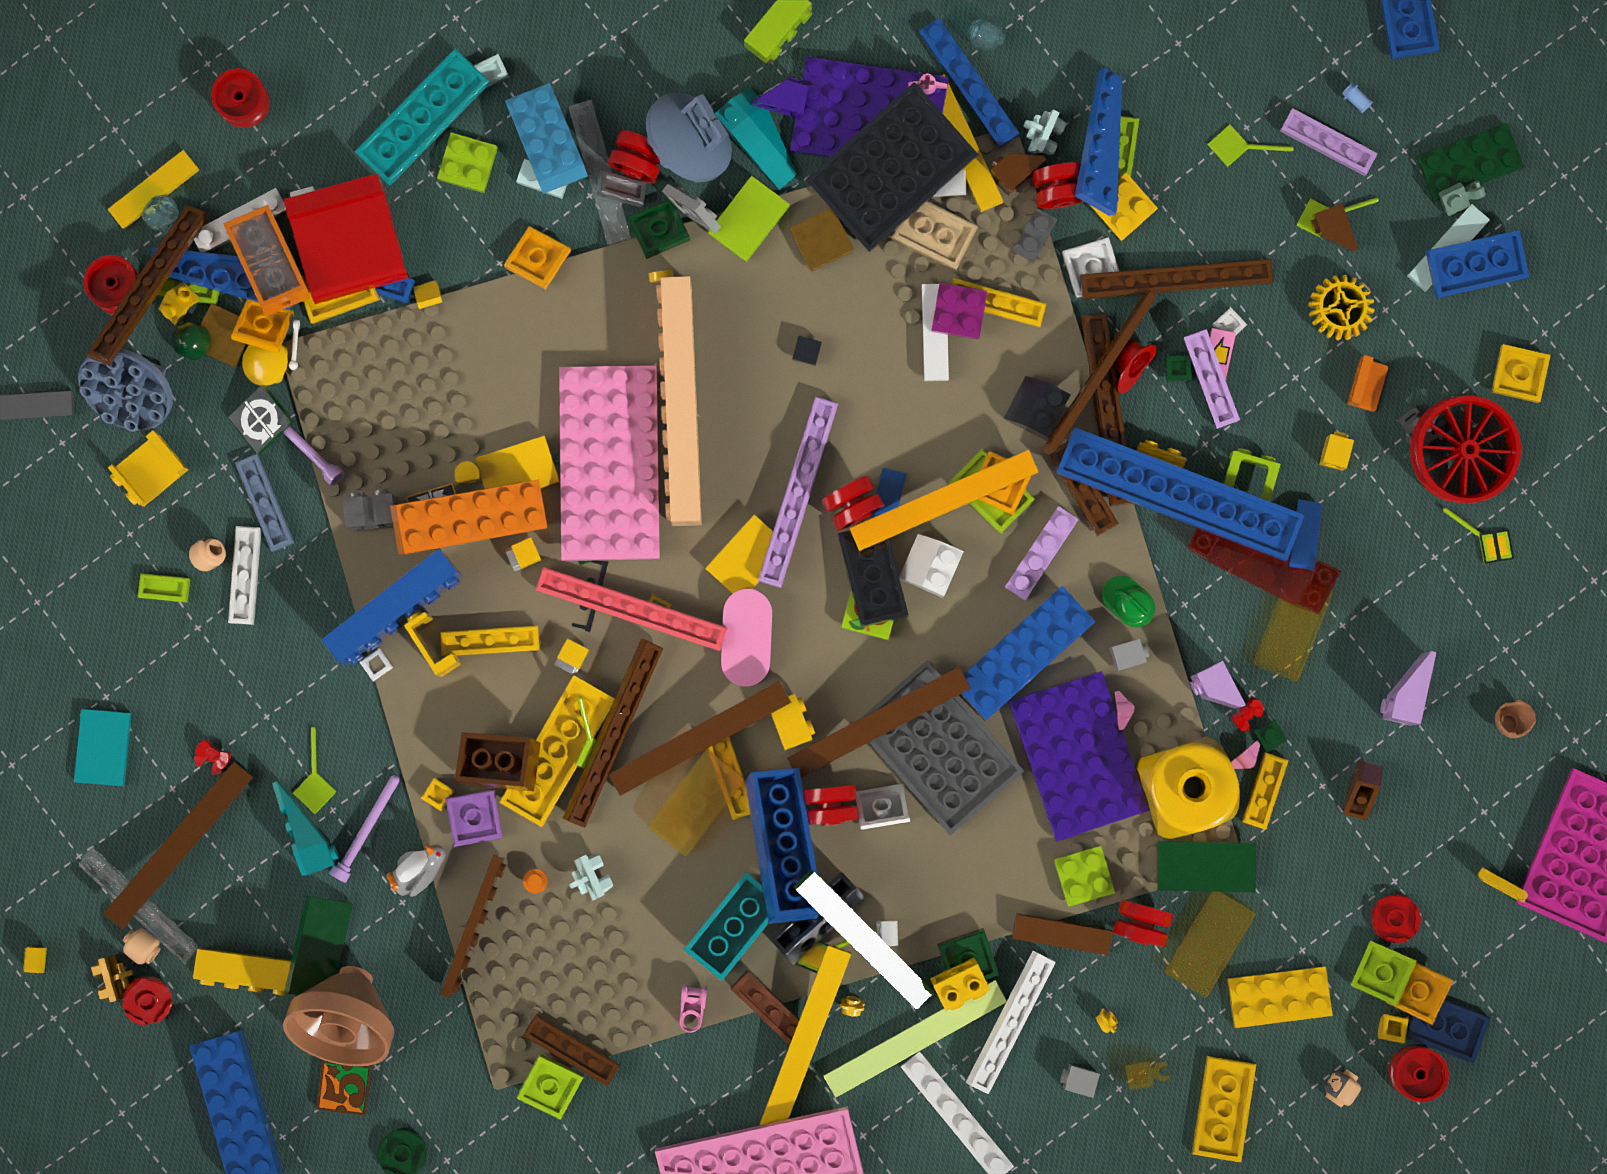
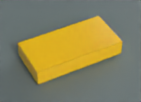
M1481 868L1478 874L1481 881L1521 903L1525 902L1528 897L1526 891Z

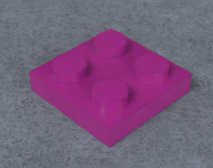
M939 283L931 332L979 340L987 291Z

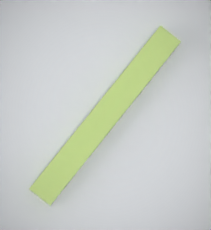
M993 980L988 983L990 990L983 997L976 1000L972 998L964 1002V1005L956 1010L950 1009L945 1011L943 1008L823 1075L835 1098L1006 1003L1007 1000L997 982Z

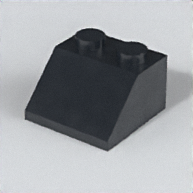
M1025 376L1003 419L1047 441L1071 394L1050 383Z

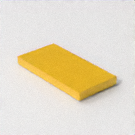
M1212 1056L1206 1057L1192 1154L1235 1162L1242 1161L1256 1064Z

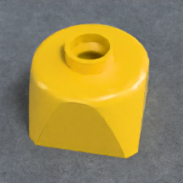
M1206 736L1142 757L1137 762L1135 768L1157 834L1162 838L1168 840L1204 831L1233 819L1237 814L1240 801L1238 779L1230 759L1216 740ZM1193 776L1201 784V792L1197 798L1188 797L1183 787L1185 781Z

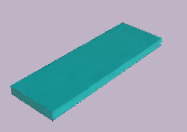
M455 48L360 145L355 153L391 186L490 84V81Z

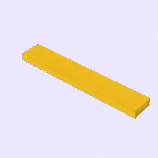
M948 83L943 114L979 154L964 170L966 171V182L980 212L1002 204L1003 199Z

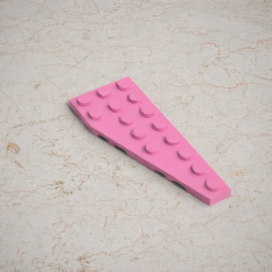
M848 1106L655 1149L660 1174H864Z

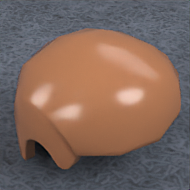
M1522 700L1503 704L1495 714V725L1501 734L1509 738H1519L1526 735L1536 723L1535 712L1532 707Z

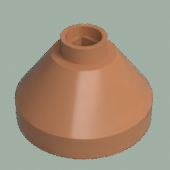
M355 966L342 967L339 974L327 978L296 996L290 1002L283 1022L285 1034L297 1047L319 1059L347 1066H369L383 1061L389 1053L394 1037V1028L375 987L372 985V975L366 970Z

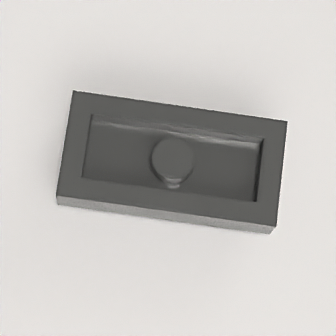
M1036 208L1013 252L1034 263L1057 219Z

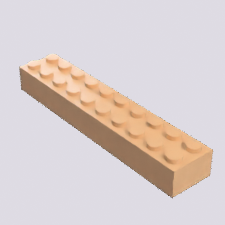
M690 276L661 278V285H656L658 304L662 303V309H657L659 328L663 327V333H658L660 352L664 351V357H659L661 376H665V382H660L662 400H666V406H661L663 424H667V430H662L664 448H668V455H663L665 472H669V479H664L665 494L670 496V503L665 504L667 521L671 520L672 526L702 525L692 284Z

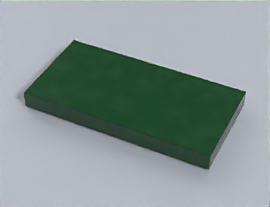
M1157 841V890L1256 893V843Z
M306 895L285 993L300 995L337 974L352 911V903Z

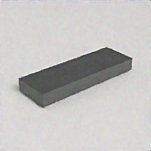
M72 391L0 396L1 421L74 416Z

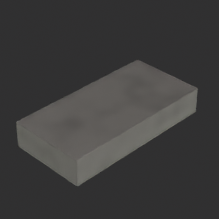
M602 170L598 175L597 196L641 207L644 205L646 182Z

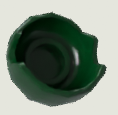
M186 322L179 325L173 334V349L184 358L198 360L206 353L210 344L208 329L194 322Z

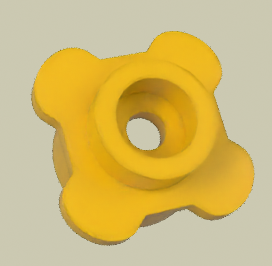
M847 996L840 1001L841 1012L845 1015L860 1016L861 1011H864L863 1006L865 1003L860 1001L858 997Z
M1105 1008L1101 1009L1100 1014L1096 1016L1100 1028L1105 1033L1110 1031L1112 1033L1116 1032L1115 1029H1117L1116 1024H1118L1115 1015L1111 1011L1107 1012Z

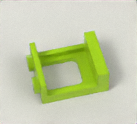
M1238 448L1237 451H1232L1229 456L1230 462L1223 484L1234 488L1241 461L1266 468L1268 473L1259 498L1270 502L1281 464L1276 463L1275 458L1261 455V458L1252 456V452L1249 450Z

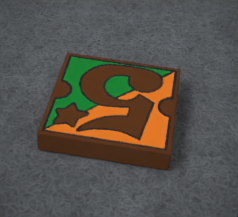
M322 1060L316 1110L366 1115L372 1065L347 1066Z

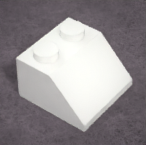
M918 534L899 579L943 598L964 551L944 542Z

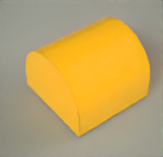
M461 462L455 469V480L459 485L480 482L482 480L479 468L472 462Z
M26 947L23 971L44 973L47 948Z
M1383 1014L1378 1027V1038L1404 1044L1408 1019Z

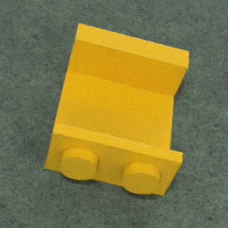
M154 430L146 435L148 441L119 465L114 466L111 464L108 467L112 472L110 478L117 486H124L128 491L125 495L133 505L138 503L145 507L189 470L159 433Z
M418 611L407 618L408 623L404 626L435 675L443 677L462 665L459 658L452 653L437 662L417 629L433 620L430 614Z

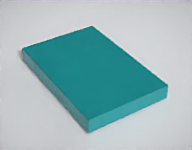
M81 709L74 782L125 786L132 713Z

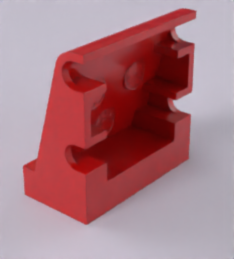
M378 173L283 199L310 294L315 304L409 279L403 263L404 258L399 238L393 224V215L387 192Z

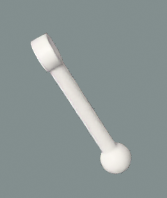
M294 320L292 357L288 364L291 370H295L298 367L296 355L300 320Z

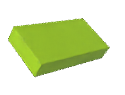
M140 573L138 598L188 603L190 578Z

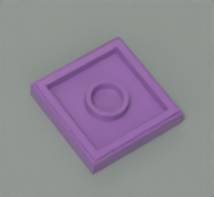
M494 790L445 798L454 847L503 838Z

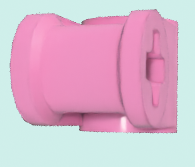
M687 984L682 986L680 1025L686 1032H695L702 1025L707 986L703 988L688 987ZM688 995H697L700 998L688 997ZM694 1014L697 1016L698 1024L696 1027L688 1028L685 1025L684 1019L686 1015Z

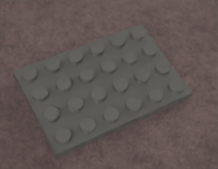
M928 660L925 661L864 716L941 675ZM958 695L869 742L950 836L1024 772L1020 765Z

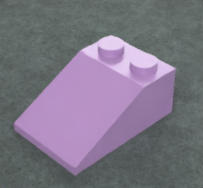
M1436 652L1422 653L1390 691L1387 699H1383L1380 713H1383L1382 719L1410 726L1421 724Z

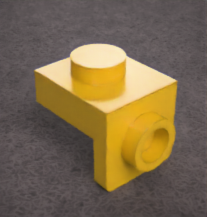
M182 282L166 293L159 310L176 326L182 322L188 308L198 302L199 297Z

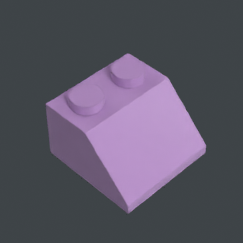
M1223 661L1190 676L1192 679L1190 686L1196 696L1200 695L1202 699L1233 709L1246 705Z

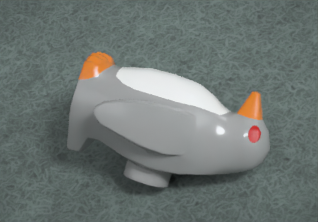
M437 844L427 845L425 850L406 852L397 862L398 867L393 872L387 874V879L392 889L401 896L409 894L411 897L423 891L434 880L445 859V850L442 846Z

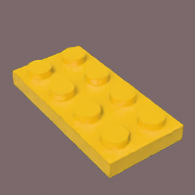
M1325 966L1227 978L1234 1028L1333 1016Z

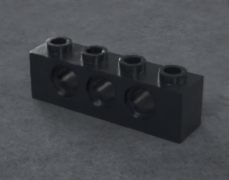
M843 872L828 884L851 909H854L865 898ZM820 914L816 919L789 921L769 940L794 965L833 926Z

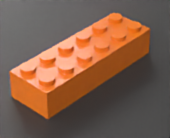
M539 480L390 506L398 554H409L547 528Z

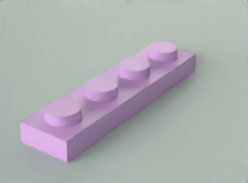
M1293 108L1280 132L1363 176H1366L1378 154Z
M1207 329L1183 337L1216 428L1239 421L1238 413Z
M1058 506L1004 588L1025 601L1079 519Z

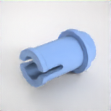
M1351 83L1342 92L1345 96L1343 99H1348L1363 113L1373 102L1357 88L1358 85L1355 86Z

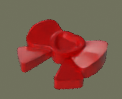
M1250 697L1247 704L1239 708L1240 712L1232 715V723L1241 731L1250 730L1248 720L1253 715L1258 718L1262 717L1264 711L1262 702L1256 697Z
M204 739L196 748L194 760L197 767H200L206 759L209 762H214L211 774L216 775L221 774L223 768L228 765L231 753L230 751H221L212 746L208 739Z

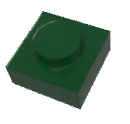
M1190 356L1165 357L1166 382L1192 380Z
M1276 719L1253 731L1266 753L1288 741Z

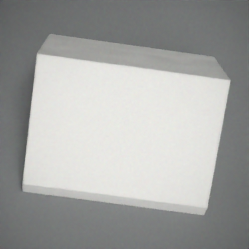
M903 784L856 791V805L858 807L861 830L910 822Z

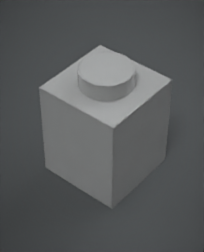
M1140 639L1109 648L1116 672L1147 663L1146 658L1149 657L1147 646L1145 643L1141 644Z
M1069 1064L1068 1069L1064 1068L1062 1071L1060 1083H1064V1090L1093 1098L1100 1074L1093 1070Z

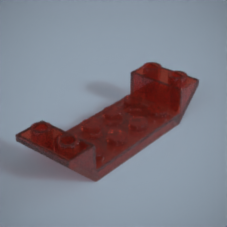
M1200 528L1196 529L1187 546V549L1215 567L1294 607L1317 615L1321 612L1341 573L1340 570L1320 560L1318 562L1315 561L1313 571L1290 567V555L1287 561H1283Z

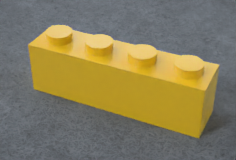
M200 948L197 949L193 979H199V984L214 986L215 982L224 983L225 988L238 989L239 985L248 986V991L263 992V988L273 989L272 994L286 996L287 993L284 991L291 960Z

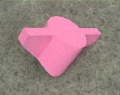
M928 73L921 76L919 81H914L925 94L933 93L936 88L947 89V84L936 82L935 78Z
M1120 691L1115 692L1118 729L1124 730L1134 713L1135 707Z
M1255 741L1231 761L1233 768L1249 769L1254 767L1260 743Z

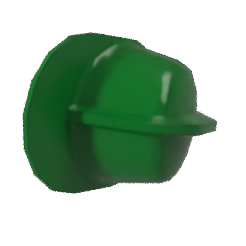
M1119 575L1112 577L1105 583L1102 590L1103 602L1123 623L1130 627L1138 628L1145 626L1152 620L1156 608L1154 599L1136 581L1128 576Z

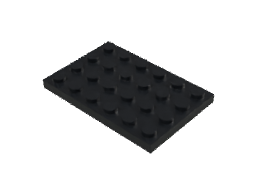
M913 82L805 180L862 245L871 252L976 159L979 154L921 88Z

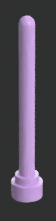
M291 426L283 432L323 471L324 480L330 486H334L341 481L345 472L339 466H334L325 461Z
M393 775L390 777L341 863L338 862L337 865H334L330 870L329 874L344 883L349 879L351 875L349 873L351 868L349 867L399 783L398 776Z

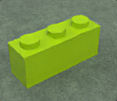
M777 0L744 39V47L766 64L770 59L774 61L782 51L780 47L784 42H790L797 33L795 29L800 23L805 24L811 17L812 3L809 0Z

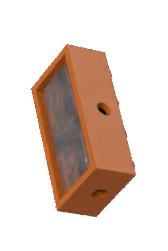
M269 205L223 223L265 317L310 298L307 287Z

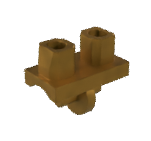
M117 954L98 959V963L91 967L95 978L103 977L105 986L98 989L100 1000H110V1002L122 999V995L129 985L127 977L134 975L133 970L125 971L124 964L119 962Z

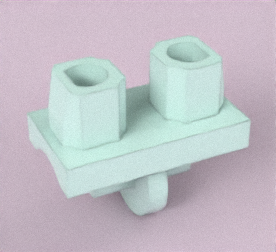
M1051 110V112L1045 111L1042 117L1035 115L1033 121H1025L1024 127L1029 130L1026 137L1032 139L1027 150L1032 154H1054L1057 143L1050 140L1049 136L1051 132L1061 135L1066 126V122L1058 117L1059 112Z
M599 854L588 857L584 855L574 860L578 870L572 872L575 882L569 884L571 889L578 886L581 895L589 892L593 901L604 896V892L613 887V883L608 875L599 879L596 877L594 870L603 866Z

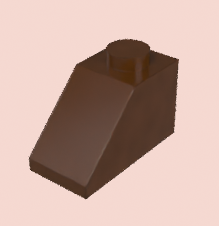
M1008 154L1005 158L999 156L991 164L992 169L990 173L996 183L1009 196L1029 179L1034 171L1045 165L1046 158L1044 156Z
M1343 204L1313 214L1314 219L1310 221L1315 234L1319 233L1320 238L1350 252L1358 250Z
M1358 761L1351 776L1343 808L1344 815L1367 820L1381 788V766Z

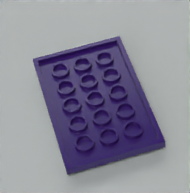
M806 57L802 84L809 87L804 113L796 116L790 151L830 158L908 88L909 82L919 81L924 74ZM932 75L936 82L945 83L948 88L949 77ZM936 88L933 93L926 95L943 113L947 89Z
M1102 671L1009 702L1056 842L1149 811L1123 731L1118 729L1117 714Z

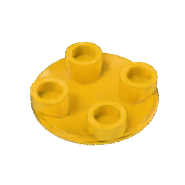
M249 345L245 350L242 361L243 370L247 378L260 386L281 382L288 364L287 348L281 345L279 352L276 353Z

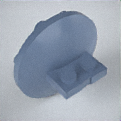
M669 93L661 96L652 104L646 117L647 142L653 148L664 168L670 169L682 178L694 182L711 181L726 170L732 154L730 137L720 120L715 116V112L703 94L693 97L684 93Z
M121 349L110 366L87 357L79 369L78 383L81 395L89 406L101 416L102 420L108 424L117 425L131 432L149 430L163 423L172 409V391L164 377L166 375V367L151 363L137 353ZM115 420L124 421V424H121Z

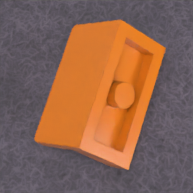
M1364 355L1359 360L1347 405L1375 412L1388 366L1373 362V357Z

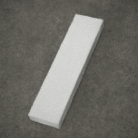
M922 284L924 381H949L948 335L931 332L939 284Z
M236 526L228 623L254 625L262 528Z

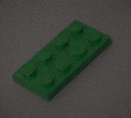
M1507 123L1416 157L1433 202L1440 200L1439 192L1460 182L1464 187L1475 181H1479L1481 185L1524 168Z

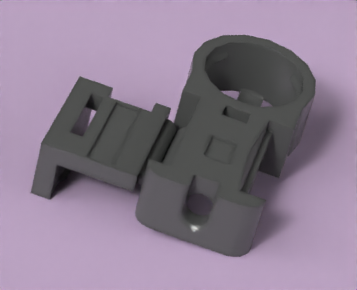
M1412 407L1396 419L1408 435L1411 434V436L1415 425L1420 419L1417 415L1419 411L1416 407ZM1441 412V413L1432 421V424H1433V425H1435V421H1436V419H1437L1438 417H1440V416H1445L1444 412ZM1415 413L1414 416L1405 421L1406 418ZM1444 418L1435 426L1438 428L1442 427L1448 422L1447 418ZM1451 427L1448 430V432H1446V434L1448 435L1453 433ZM1428 428L1423 446H1427L1436 438L1442 440L1443 437ZM1411 436L1406 437V440L1409 444L1411 441Z

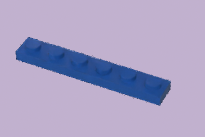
M940 18L919 30L920 36L998 149L1019 137V132Z

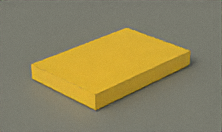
M305 274L301 275L310 295V298L303 302L312 324L380 300L375 288L370 289L371 292L365 290L315 304L310 294Z
M545 436L475 458L485 489L532 480H539L540 488L560 482Z
M753 515L705 569L732 594L741 589H753L759 583L758 578L773 531L757 516Z

